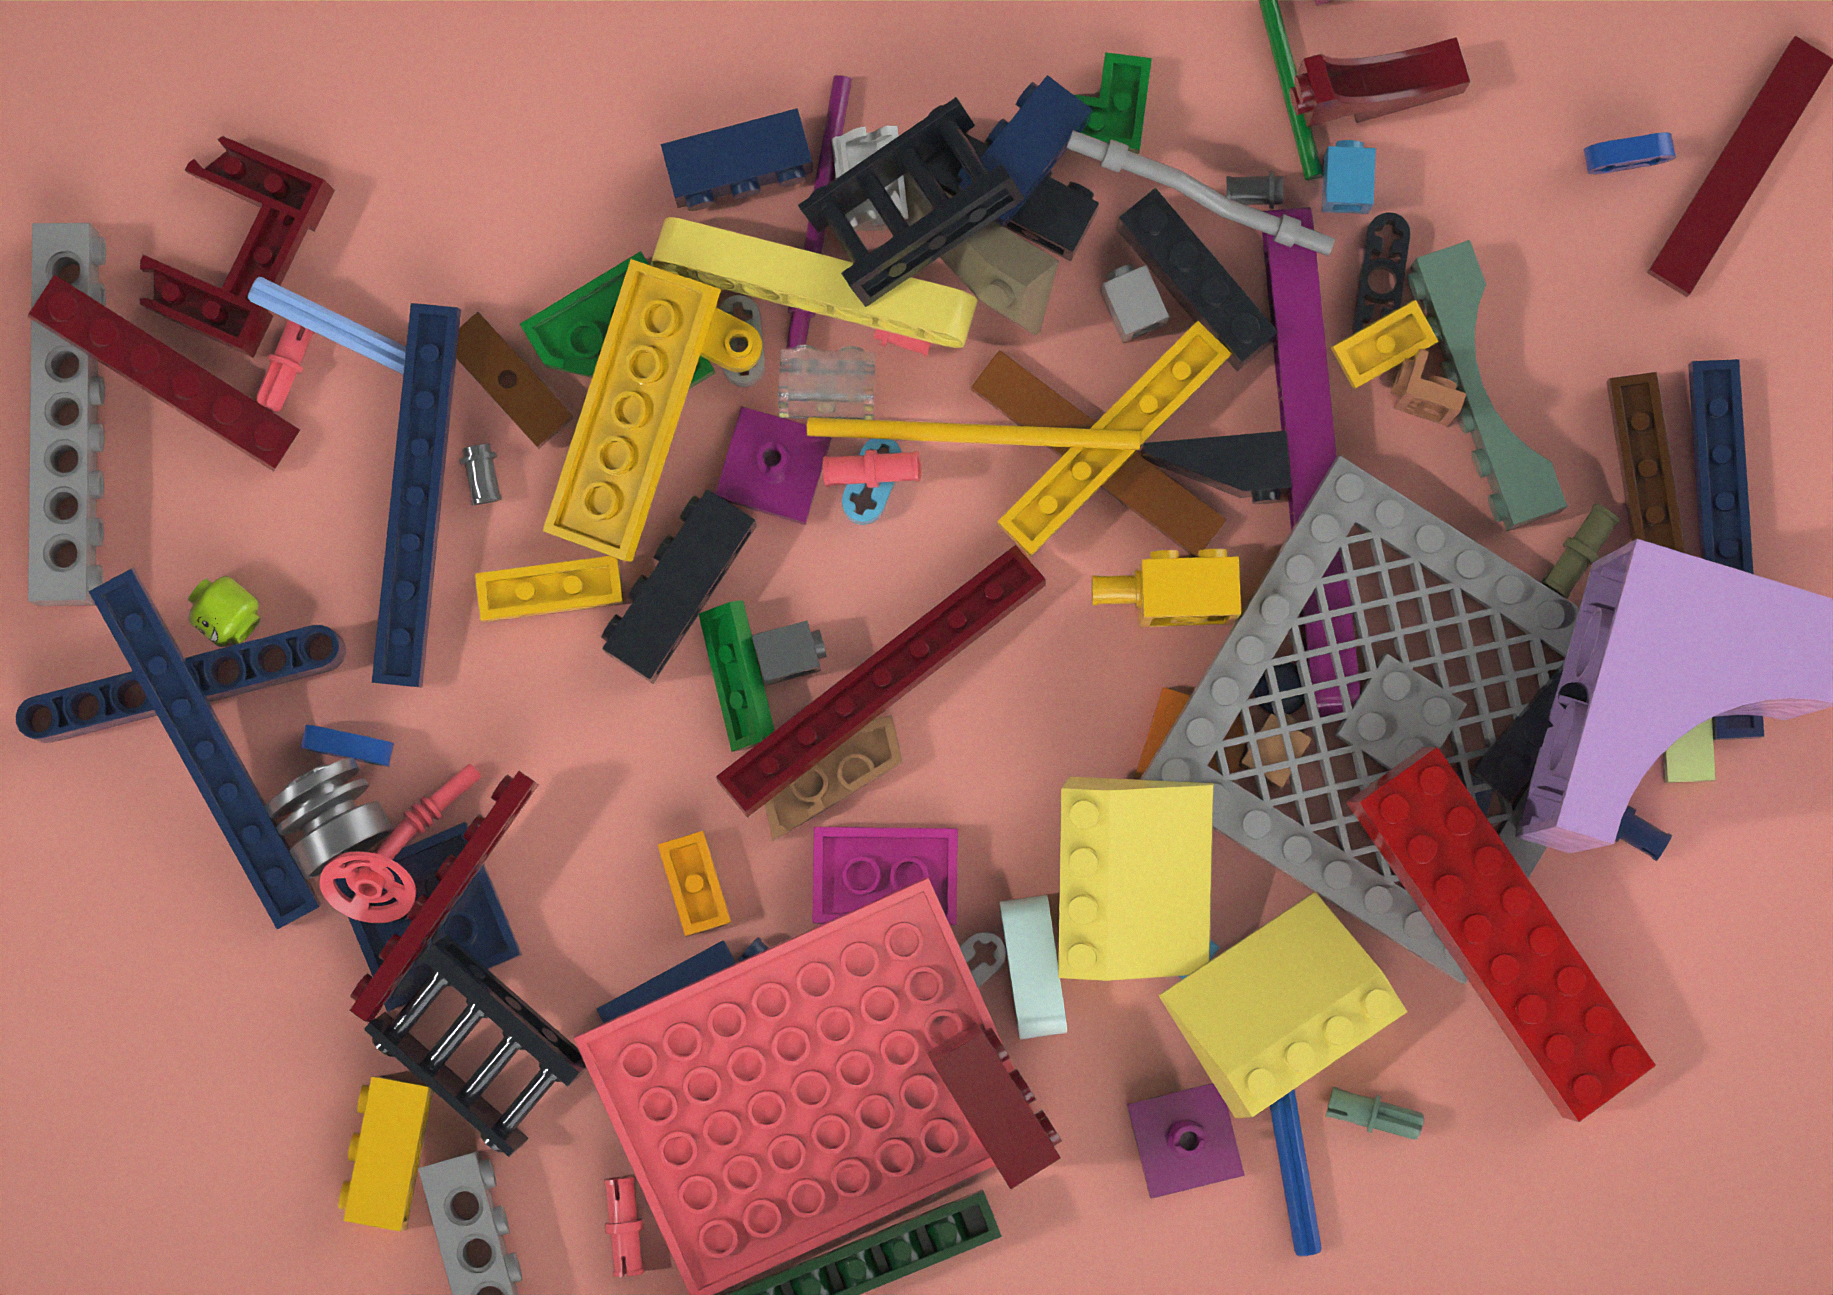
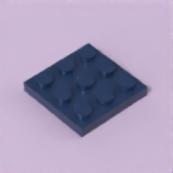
M467 822L407 846L394 857L393 861L402 866L415 883V902L422 894L430 897L440 883L435 878V875L450 854L458 857L468 843L463 838L464 833L469 827ZM485 864L482 865L384 1004L387 1012L405 1006L431 975L430 966L421 958L434 943L447 935L454 939L488 970L522 955ZM387 867L392 872L395 882L404 886L398 874ZM346 878L335 879L338 888L352 899L356 893L349 888ZM393 897L392 899L386 902L370 903L369 905L384 906L392 904L398 900L395 897ZM408 913L398 920L387 923H368L348 917L372 976L375 975L384 962L379 958V954L388 940L395 933L402 937L412 921L407 918Z

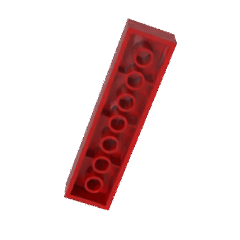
M1438 746L1422 747L1346 802L1563 1118L1576 1122L1582 1121L1656 1066Z

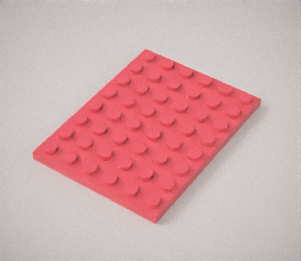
M928 877L574 1036V1041L689 1295L716 1294L996 1166L927 1052L977 1022L983 1032L992 1028L1002 1043ZM1010 1058L1002 1063L1008 1073L1014 1070Z

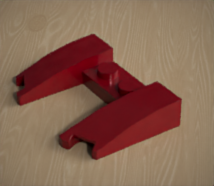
M221 136L217 140L226 149V152L205 169H203L198 161L193 159L187 164L185 171L204 182L260 207L257 217L222 288L143 255L140 260V270L154 273V299L140 298V305L192 331L254 358L274 316L267 309L251 302L248 299V293L258 277H263L281 286L307 230L315 232L335 190L320 177Z

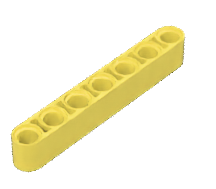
M675 217L665 218L651 261L653 267L720 289L952 348L964 347L978 302L973 295L965 291L910 277L865 307L841 274L852 266L853 262Z

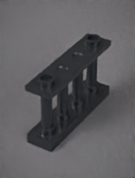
M957 97L933 109L926 118L828 185L817 188L809 198L798 204L802 213L818 233L828 226L834 232L853 262V265L841 274L865 307L1025 200L1004 166L1000 164L993 170L988 171L964 135L975 124ZM947 145L973 181L971 185L952 198H948L924 162ZM909 172L933 209L911 226L908 225L885 189L886 186ZM867 199L870 200L893 235L889 241L869 253L845 214Z
M447 935L434 943L421 958L430 966L431 975L395 1019L384 1012L369 1022L364 1030L373 1037L372 1042L379 1051L389 1057L397 1058L480 1131L481 1138L486 1145L497 1152H504L510 1157L529 1139L517 1127L554 1082H563L568 1087L585 1072L587 1067L578 1048L454 939ZM446 986H453L467 998V1007L431 1051H429L409 1031ZM482 1018H490L503 1030L504 1038L466 1083L447 1067L445 1063ZM518 1050H526L540 1062V1070L502 1115L481 1095Z

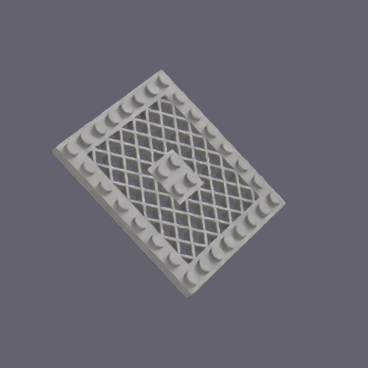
M1338 456L1335 458L1140 780L1214 783L1213 828L1443 973L1465 984L1468 979L1409 893L1393 883L1400 880L1396 874H1391L1389 864L1374 842L1371 845L1351 849L1345 824L1359 820L1354 814L1343 816L1337 791L1359 786L1360 791H1362L1370 783L1388 772L1385 771L1368 776L1363 754L1391 770L1422 747L1438 746L1440 749L1448 735H1450L1454 755L1445 758L1449 764L1456 763L1462 783L1477 803L1475 793L1492 788L1486 783L1473 786L1467 760L1484 756L1496 742L1491 719L1511 714L1513 719H1515L1529 704L1521 703L1516 678L1537 674L1541 689L1550 679L1548 671L1559 669L1565 660L1546 664L1542 644L1566 658L1580 607L1347 459ZM1353 525L1367 532L1347 537ZM1370 540L1375 566L1353 570L1348 544ZM1381 542L1406 558L1386 563ZM1339 550L1344 573L1322 578ZM1409 565L1415 591L1394 596L1388 570ZM1422 568L1447 584L1426 588ZM1377 572L1383 599L1361 603L1355 577ZM1346 580L1351 596V606L1329 611L1323 585ZM1449 590L1455 617L1434 621L1428 595ZM1315 591L1320 613L1297 618L1312 592ZM1462 593L1487 609L1466 614ZM1417 598L1423 624L1402 629L1396 602ZM1385 605L1391 631L1369 636L1363 610ZM1353 613L1359 639L1337 644L1331 618ZM1489 616L1495 642L1474 646L1468 620ZM1501 618L1526 634L1506 639ZM1322 620L1328 646L1304 652L1298 625ZM1457 623L1463 649L1442 654L1436 628ZM1425 631L1431 657L1409 662L1403 635ZM1289 632L1294 654L1272 659ZM1393 638L1397 659L1386 653L1381 656L1376 664L1371 643ZM1529 641L1535 667L1514 672L1508 646ZM1361 646L1366 672L1345 677L1339 650ZM1497 648L1503 674L1482 679L1476 653ZM1330 653L1336 679L1312 685L1306 658ZM1465 656L1471 682L1449 687L1444 661ZM1296 661L1302 687L1279 692L1273 666ZM1433 663L1438 685L1411 668ZM1264 673L1269 695L1247 700ZM1367 679L1360 691V697L1352 707L1346 684ZM1505 681L1511 707L1489 712L1484 686ZM1339 686L1343 712L1320 717L1314 691ZM1473 689L1479 715L1459 719L1467 704L1452 694ZM1304 694L1310 720L1287 725L1281 699ZM1271 702L1279 728L1255 733L1249 707ZM1240 713L1245 735L1223 740ZM1343 720L1334 736L1349 744V746L1327 750L1322 724ZM1480 722L1486 748L1465 752L1459 727ZM1311 727L1317 753L1295 758L1289 732ZM1281 734L1287 761L1262 766L1256 740ZM1246 742L1248 750L1250 749L1254 768L1229 773L1224 747ZM1214 753L1219 773L1207 766ZM1352 753L1357 778L1335 783L1330 757ZM1319 760L1325 786L1303 791L1297 765ZM1289 767L1291 772L1289 780L1293 794L1270 799L1264 773ZM1254 776L1259 798L1234 783L1233 780ZM1531 778L1523 786L1513 805H1511V801L1506 802L1498 796L1502 813L1486 817L1490 824L1502 821L1496 832L1527 878H1529L1547 848L1546 846L1515 837ZM1327 793L1333 819L1310 824L1305 798ZM1295 801L1300 824L1272 806ZM1335 826L1340 849L1313 831ZM1375 852L1380 874L1354 857Z

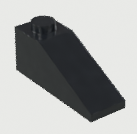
M1286 431L1143 443L1141 448V456L1150 463L1236 497H1252V504L1281 501L1280 494H1287L1292 487Z

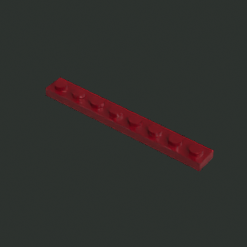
M1014 545L716 776L717 782L748 818L1045 587L1046 579L1021 550Z

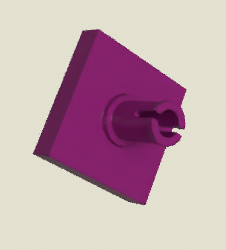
M741 406L715 494L728 503L806 525L823 470V457L827 456L832 437L807 436V425Z
M1213 1083L1127 1104L1151 1199L1245 1176L1227 1104Z

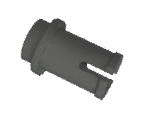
M1269 171V176H1226L1227 198L1244 205H1269V209H1274V204H1283V176H1274V171Z
M490 444L463 448L464 458L459 459L460 464H465L472 505L502 500L493 459L497 457V453L491 452Z

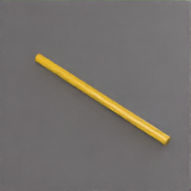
M808 417L807 436L1125 450H1140L1141 431L817 417Z

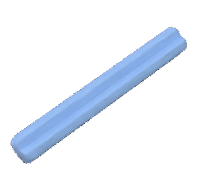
M258 277L254 281L248 293V299L251 302L401 374L404 373L406 346L263 277Z

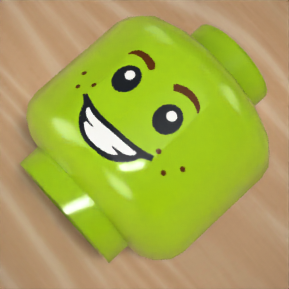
M228 576L218 578L213 583L207 578L204 579L188 597V601L193 604L188 616L190 624L219 647H225L231 643L233 645L243 643L261 620L257 615L259 609L258 600Z

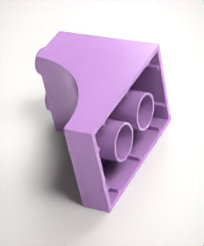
M1636 539L1593 562L1564 661V669L1548 719L1554 726L1547 729L1543 745L1540 747L1515 837L1570 854L1613 845L1622 816L1643 776L1660 755L1677 739L1697 725L1712 717L1729 715H1754L1789 720L1833 707V599L1640 539ZM1567 683H1578L1585 689L1587 700L1583 702L1560 695L1558 699V692ZM1560 703H1561V704H1564V705H1567L1566 709H1564V708L1560 705Z

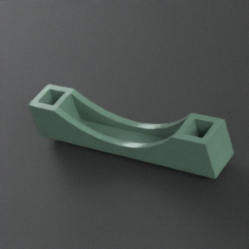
M1467 240L1416 258L1410 267L1412 273L1407 275L1408 284L1416 301H1423L1428 315L1426 319L1439 341L1435 344L1439 345L1444 359L1443 362L1439 363L1442 377L1457 384L1456 390L1466 393L1457 419L1462 431L1465 434L1470 432L1477 449L1472 451L1473 463L1480 478L1487 476L1493 493L1488 495V503L1495 521H1503L1506 531L1562 512L1568 506L1552 462L1530 449L1510 431L1495 411L1482 384L1476 361L1475 326L1478 306L1486 282L1471 241Z

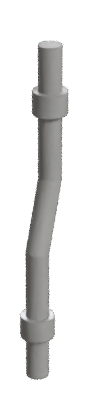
M1074 130L1070 135L1067 149L1101 161V166L1118 173L1123 169L1172 187L1221 217L1274 236L1273 241L1285 246L1292 247L1293 244H1297L1329 256L1335 238L1301 226V220L1285 214L1279 218L1231 200L1179 169L1128 151L1129 146L1110 139L1109 143Z

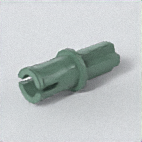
M1336 1087L1332 1089L1325 1116L1367 1127V1132L1372 1133L1374 1128L1413 1140L1418 1139L1424 1123V1115L1421 1112L1381 1102V1096L1376 1095L1375 1099Z

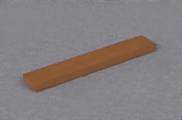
M1000 350L971 386V391L1018 426L1090 429L1096 423ZM1046 446L1060 457L1071 448ZM1137 452L1101 486L1102 489L1194 558L1198 556L1199 550H1203L1208 546L1226 522L1224 517Z

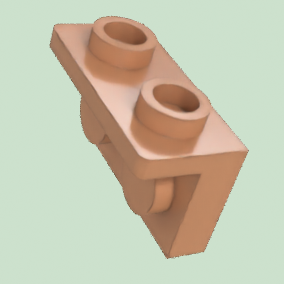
M1419 349L1412 360L1405 358L1402 367L1399 366L1390 391L1391 394L1398 396L1394 409L1448 427L1460 413L1466 393L1456 390L1457 384L1443 377L1429 376L1428 380L1422 379L1421 375L1429 352Z

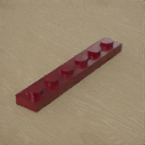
M55 274L28 313V318L273 472L300 431L299 428Z
M518 771L514 778L507 774L501 780L491 796V799L496 801L495 805L486 817L479 814L467 828L463 838L468 843L458 857L450 854L435 875V878L440 883L430 897L422 894L414 903L407 915V918L412 921L402 937L395 933L383 947L379 958L384 962L373 977L367 973L359 981L350 996L356 1002L349 1011L365 1022H371L375 1019L539 786L538 783L521 771Z

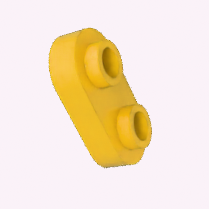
M715 307L700 356L732 372H745L752 369L760 360L762 353L760 334L750 324ZM735 338H742L747 342L748 347L742 352H735L729 344Z

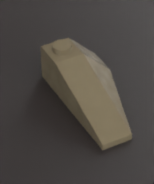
M909 172L903 175L909 216L906 222L911 226L933 209ZM945 192L946 195L948 196V198H952V197H953V196L950 195L949 193ZM992 221L940 257L977 298L994 311L1034 336L1041 332L1059 260L995 221Z

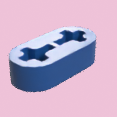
M1668 132L1611 140L1593 144L1583 149L1588 174H1604L1653 166L1676 158L1672 135Z
M305 725L300 748L345 759L352 757L355 761L389 767L394 743L329 728Z

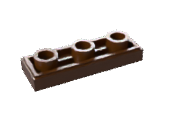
M479 312L474 314L459 328L456 359L538 449L574 418ZM511 374L517 377V382L513 387L504 388L501 386V381L506 375Z

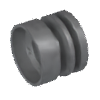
M352 757L330 765L319 766L290 782L281 793L271 799L265 806L270 818L273 819L293 812V814L277 826L280 835H287L303 830L305 836L289 851L305 879L321 875L326 863L335 856L347 852H365L386 838L394 830L379 802L374 801L357 807L353 802L366 791L369 784L366 779L362 778L344 785L345 782L360 770L355 759Z

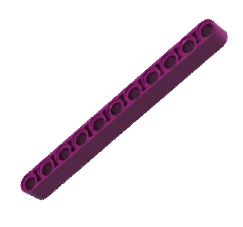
M1310 207L1263 211L1279 218L1285 214L1301 220V226L1314 230L1313 215ZM1262 232L1270 321L1278 331L1273 341L1281 431H1286L1292 486L1287 494L1289 513H1294L1289 514L1292 531L1337 457L1317 252L1297 244H1293L1292 247L1285 246L1273 241L1274 236ZM1339 550L1322 578L1344 573ZM1346 580L1323 585L1329 611L1351 606V596ZM1315 591L1312 592L1300 612V618L1320 613ZM1352 613L1331 618L1337 644L1355 640ZM1322 620L1300 625L1304 652L1328 646ZM1356 647L1339 650L1344 676L1358 674ZM1330 653L1306 658L1312 685L1336 679ZM1359 681L1346 684L1352 707L1360 697ZM1339 686L1314 691L1320 717L1343 712Z

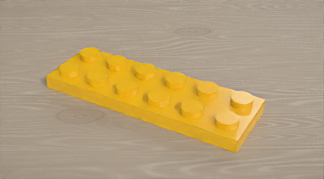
M632 259L630 260L543 532L623 561H633L721 292L720 288Z

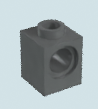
M807 620L752 635L766 686L819 672L821 669L818 659L827 657L820 629L810 632Z

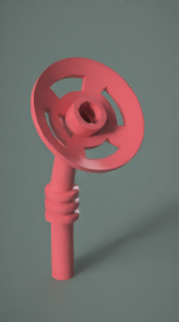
M469 763L429 798L425 796L420 798L421 805L414 803L411 806L412 812L406 810L403 813L405 818L373 853L347 852L329 860L320 876V889L327 902L340 913L355 920L368 923L392 922L409 913L416 899V886L410 874L393 859L417 832L422 835L426 831L425 825L429 828L434 825L433 818L437 821L441 819V812L482 778L476 768ZM387 867L398 874L404 886L395 882L392 872ZM346 878L347 885L356 893L352 899L338 888L335 879ZM393 897H395L398 900L392 904L384 906L369 905L370 903L386 902L392 899Z

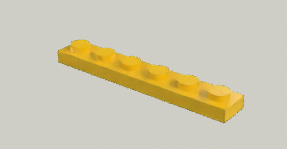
M1197 321L1090 429L1141 431L1142 446L1230 358L1232 353ZM1071 447L997 521V524L1032 557L1137 450Z

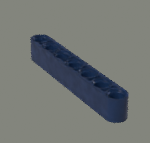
M311 625L186 657L185 660L208 701L212 702L332 671L343 662L346 655V645L343 639L329 627ZM322 636L330 637L333 645L331 654L323 660H313L310 655L312 642ZM274 648L283 649L286 654L284 666L277 672H267L264 667L265 655ZM228 660L237 661L239 674L236 680L230 684H221L218 679L219 667ZM133 671L28 698L17 709L16 725L19 731L26 737L43 743H51L154 717L157 714L147 696L140 706L136 708H129L125 702L126 691L132 685L140 684ZM88 696L97 697L99 702L97 714L89 720H83L79 715L80 702ZM48 707L52 713L51 725L45 731L36 732L32 725L33 716L39 709Z

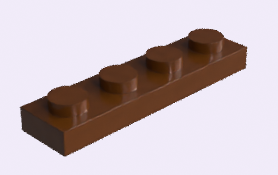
M1657 372L1609 378L1606 382L1632 541L1640 539L1686 553Z

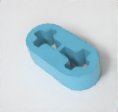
M870 439L865 443L859 455H865L866 450L875 449L879 453L882 447L889 449V453H901V449L893 440ZM882 482L878 488H873L871 501L877 505L874 510L866 509L863 515L855 513L856 505L850 499L853 495L860 497L864 492L866 483L846 485L842 497V506L847 518L859 525L872 524L878 520L885 509L895 482Z

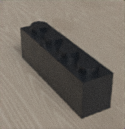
M967 131L964 135L981 158L990 147V144L986 139L983 143L968 135L969 131ZM947 145L924 162L942 189L955 196L958 194V185L961 183L956 177L963 166ZM1050 171L1005 228L1072 261L1097 214L1099 202L1092 199L1094 193L1086 187L1071 181L1066 186L1051 178L1053 173Z
M1156 188L1119 217L1116 230L1194 322L1199 321L1232 353L1227 361L1236 371H1239L1273 343L1278 333L1275 327Z
M708 489L701 498L694 495L687 503L679 518L685 522L675 538L667 535L660 544L653 557L659 563L649 578L643 574L638 578L627 597L633 601L623 617L616 614L611 619L601 636L602 639L607 641L602 648L607 655L654 684L698 617V614L702 611L757 527L755 519Z

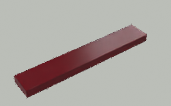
M1797 36L1792 38L1647 271L1649 275L1685 297L1691 294L1833 65V58Z

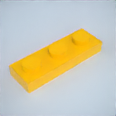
M612 556L475 573L479 613L482 622L624 604L618 558Z

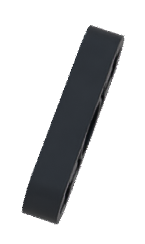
M1386 212L1376 216L1366 231L1352 326L1353 334L1363 329L1362 323H1369L1373 316L1374 305L1365 306V299L1374 304H1392L1391 309L1383 306L1380 318L1400 308L1410 242V227L1407 221L1396 213ZM1385 224L1392 225L1393 233L1400 235V239L1394 240L1391 244L1388 258L1398 257V263L1386 258L1371 259V253L1378 257L1382 253L1383 238L1375 236V232H1381ZM1384 269L1390 272L1395 282L1393 290L1386 294L1374 292L1368 283V276L1372 271Z

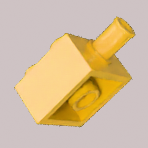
M1226 549L1199 550L1198 556L1195 558H1179V551L1176 550L1150 552V558L1142 559L1138 569L1134 571V575H1092V606H1097L1098 604H1135V607L1138 608V628L1233 625L1241 615L1239 556L1227 557Z

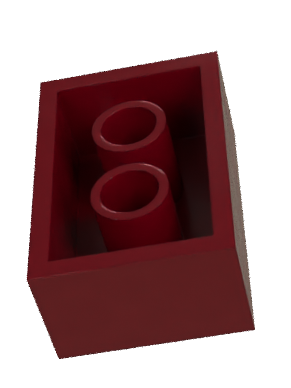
M977 1022L927 1052L938 1074L1010 1189H1013L1061 1158L1054 1147L1062 1142L1061 1138L1043 1110L1034 1115L1028 1104L1035 1101L1036 1098L1017 1069L1010 1073L1007 1072L1002 1063L1008 1060L1010 1056L992 1028L983 1032Z

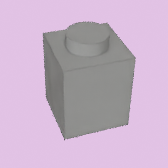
M1128 264L1107 274L1109 281L1102 284L1101 295L1123 343L1167 324L1169 314L1147 265L1134 269L1133 264Z

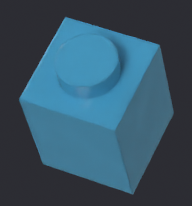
M1356 140L1337 141L1335 146H1328L1323 157L1321 212L1369 214L1374 204L1376 148H1364V143Z

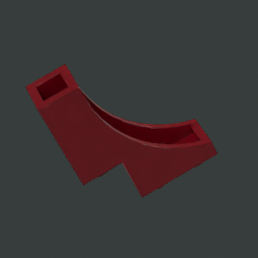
M1455 37L1418 48L1371 57L1331 58L1324 54H1318L1304 58L1297 75L1294 76L1295 86L1290 88V97L1296 115L1304 114L1307 127L1354 114L1356 123L1462 94L1468 87L1470 78L1458 39Z

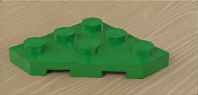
M641 251L520 323L522 330L545 367L589 378L593 377L630 260L649 265ZM699 356L689 389L715 374V370L709 360L702 356Z

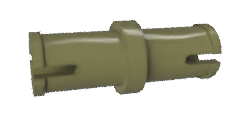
M1594 504L1591 512L1574 537H1567L1563 543L1564 552L1547 577L1542 580V584L1568 599L1569 593L1589 564L1592 565L1593 562L1600 558L1597 552L1616 524L1621 521L1620 518L1605 507Z

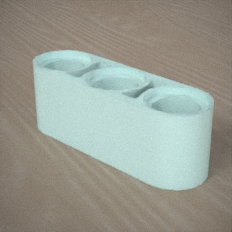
M1040 895L999 901L1019 1039L1067 1033L1048 896Z

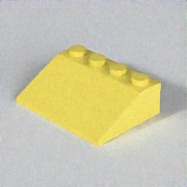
M1069 777L1061 788L1058 978L1110 981L1185 976L1210 961L1214 783Z
M1316 892L1311 893L1158 995L1235 1118L1254 1117L1407 1013L1406 1008L1382 970Z

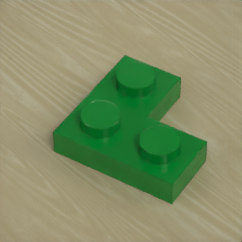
M1105 52L1099 98L1074 95L1092 109L1091 120L1081 132L1082 134L1109 143L1110 139L1128 145V151L1139 154L1152 58Z

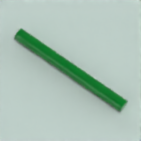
M1259 0L1305 180H1313L1322 177L1323 172L1311 126L1307 127L1304 114L1296 115L1291 102L1290 88L1295 86L1294 76L1297 75L1280 6L1278 0Z

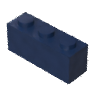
M1048 75L1039 86L1034 82L1027 86L1015 104L1020 108L1010 122L1003 118L993 128L986 139L990 147L980 158L988 171L1002 164L1025 198V200L994 220L1003 227L1010 222L1067 151L1066 147L1072 131L1081 133L1091 120L1092 109ZM962 167L956 177L961 181L958 185V193L973 183Z
M798 108L660 144L677 208L687 206L688 211L708 208L715 204V198L730 194L733 195L734 199L747 198L758 194L761 191L760 186L778 182L780 187L796 185L806 180V174L813 173V163Z

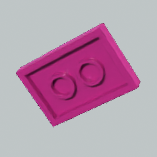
M814 827L812 923L824 924L928 877L949 925H957L958 829Z

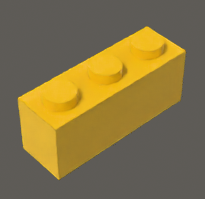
M371 1076L370 1085H362L357 1105V1113L364 1114L361 1132H353L348 1150V1161L355 1162L351 1181H343L338 1202V1208L345 1210L343 1221L399 1232L407 1230L434 1092L427 1085L380 1076Z

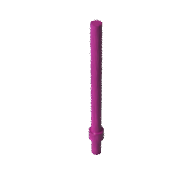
M835 75L833 77L814 191L835 180L836 173L831 139L843 134L852 79L847 76ZM808 220L803 250L822 254L826 228L818 233ZM788 306V313L792 314L786 350L804 353L810 318L815 317L816 313Z

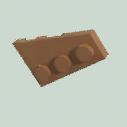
M892 715L872 720L765 804L773 841L903 763Z

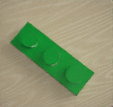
M741 600L728 602L698 614L731 752L752 748L775 731L744 601Z

